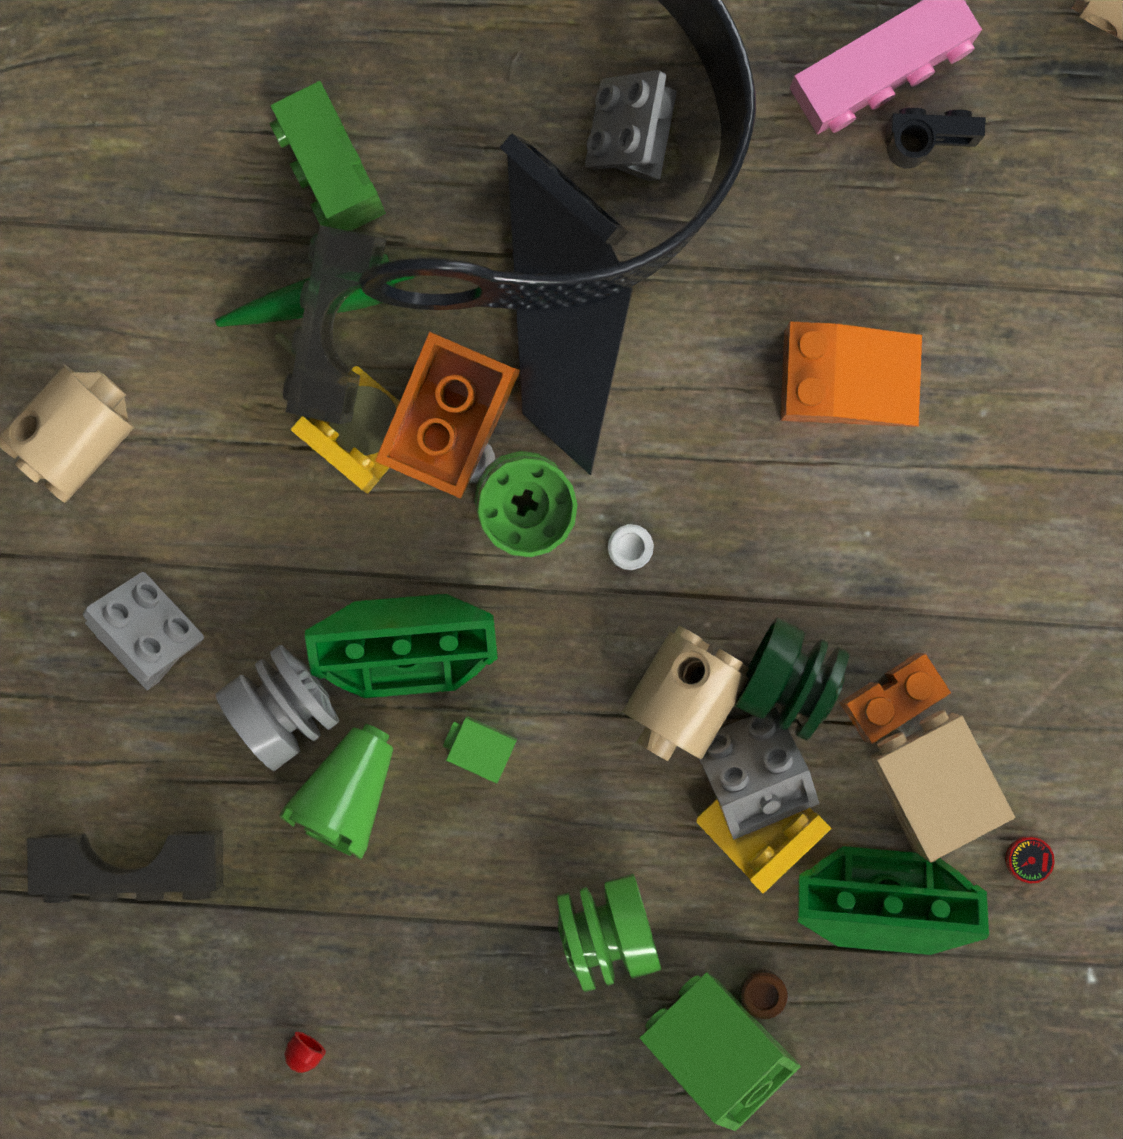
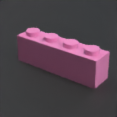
M923 0L796 74L791 83L790 90L817 135L828 128L831 129L832 133H835L851 124L856 119L854 113L869 105L874 110L890 101L896 95L894 89L904 83L909 82L911 87L925 81L935 73L933 66L945 59H948L952 64L967 56L975 49L973 42L982 31V28L965 0Z

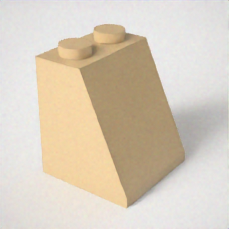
M945 710L938 711L921 720L919 724L922 729L905 737L903 732H899L882 740L877 744L880 751L870 755L871 761L911 848L929 862H933L1015 819L963 716L956 713L947 715Z

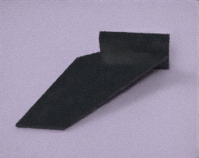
M511 133L499 148L507 154L514 272L536 274L573 273L620 263L612 245L617 246L628 231L529 141ZM632 287L612 296L576 306L557 309L516 310L523 415L589 475H592L632 297Z

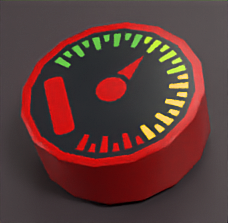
M1021 837L1015 840L1008 847L1005 855L1006 867L1009 873L1017 880L1029 884L1039 883L1047 879L1052 873L1055 864L1054 853L1051 847L1045 841L1035 837Z

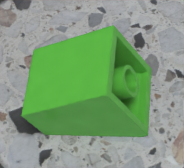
M706 972L702 977L699 975L694 976L684 984L679 991L681 998L668 1010L666 1008L659 1010L648 1020L645 1025L647 1031L640 1037V1040L715 1124L736 1131L801 1065L746 1011L744 1006L715 977Z

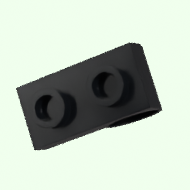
M903 108L899 110V114L893 113L887 122L885 143H887L888 156L896 166L904 169L915 168L926 159L934 145L976 147L985 136L986 117H972V112L968 110H949L944 115H926L927 111L922 108ZM904 134L915 135L922 144V150L919 152L906 150L901 143V136Z

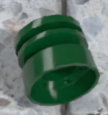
M776 617L765 633L749 664V670L745 675L749 678V681L734 706L763 719L771 711L775 703L782 705L778 722L779 728L783 730L788 729L796 716L800 714L795 735L807 741L816 731L819 724L828 717L838 699L844 684V674L850 654L848 651L837 647L824 664L823 661L827 652L828 642L820 639L812 647L808 655L803 654L801 649L805 636L804 630Z

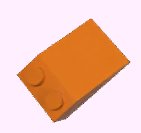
M790 321L784 330L780 421L918 427L922 335L835 323Z
M429 332L375 462L453 496L462 498L500 419L520 370Z

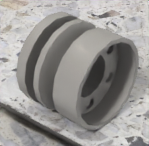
M279 645L270 652L280 672L277 673L264 659L255 663L258 675L263 682L260 687L244 675H239L216 693V699L233 728L251 751L273 771L301 752L297 739L293 734L295 729L298 728L301 733L312 741L321 737L312 716L328 730L340 722L330 703V697L318 678L312 676L310 668L303 661L294 657L282 645Z

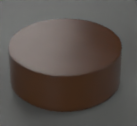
M759 970L749 974L744 979L740 988L741 1002L746 1011L755 1018H774L783 1011L787 1004L788 993L786 986L781 978L771 971Z

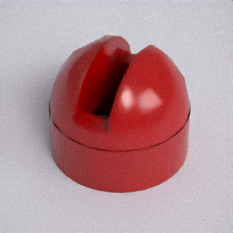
M297 1031L286 1046L284 1053L285 1062L293 1071L298 1073L308 1072L320 1063L326 1054V1050L311 1036Z

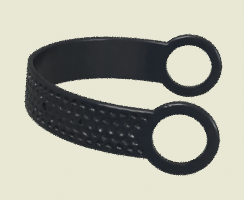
M658 0L684 30L702 60L715 94L721 124L719 156L709 189L694 217L677 233L658 246L626 261L602 268L573 273L536 274L496 271L470 262L440 258L393 260L377 264L365 270L359 279L361 290L377 301L398 307L421 310H458L473 307L516 310L557 309L590 303L612 296L642 282L660 270L688 244L725 199L744 163L753 133L756 115V92L753 74L743 40L723 1ZM410 276H444L466 280L478 285V287L458 293L427 294L401 290L388 285L387 282Z

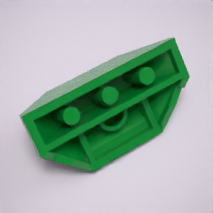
M447 593L354 601L305 630V642L311 675L321 680L325 678L337 687L362 698L456 691L476 676L487 664L490 665L498 659L494 614Z
M842 846L822 859L810 870L807 869L799 875L797 922L837 947L932 955L988 938L987 891L977 884L973 885L963 874L941 858L929 862L914 852Z

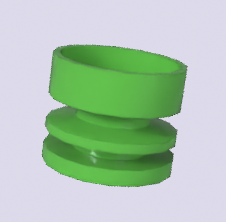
M515 451L501 455L486 466L476 483L474 503L482 529L495 546L511 555L534 557L549 553L566 540L575 525L578 504L573 486L553 461L539 453ZM525 489L529 490L530 497L535 501L532 506L525 505L522 511H517L518 507L515 501L512 500V497L514 495L522 496Z
M634 874L604 883L606 900L604 905L596 906L587 887L580 889L584 908L580 912L575 911L569 893L557 896L559 906L558 930L568 965L580 981L584 992L596 989L592 968L600 966L606 985L614 984L613 961L622 959L632 979L662 970Z

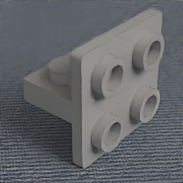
M654 70L601 80L595 98L596 108L591 134L587 140L585 167L592 170L616 168L647 181L660 180L677 93L676 90L665 86V73Z
M145 572L139 573L92 603L82 613L83 617L87 620L85 624L147 691L159 683L180 657L195 648L204 639V635Z

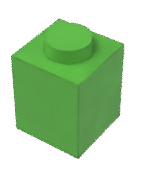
M467 716L462 725L454 722L446 737L443 747L450 750L446 761L497 784L517 738Z

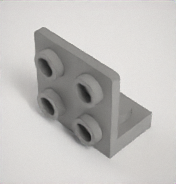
M773 707L763 719L751 715L720 728L702 760L699 759L718 799L733 840L819 804L810 771L789 730H783L778 726L780 713L777 707Z

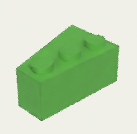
M321 81L271 105L277 119L269 124L282 148L287 145L291 146L297 160L290 163V166L302 189L309 185L311 186L317 201L310 204L322 229L331 226L338 238L386 214L378 193L370 181Z

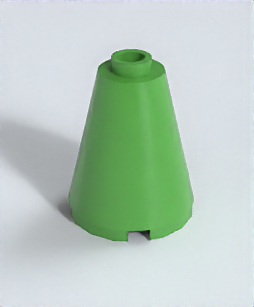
M365 724L362 730L353 727L283 807L279 817L293 827L295 823L304 826L305 834L349 856L353 854L357 859L361 860L368 847L394 750L387 743L390 736L369 724Z

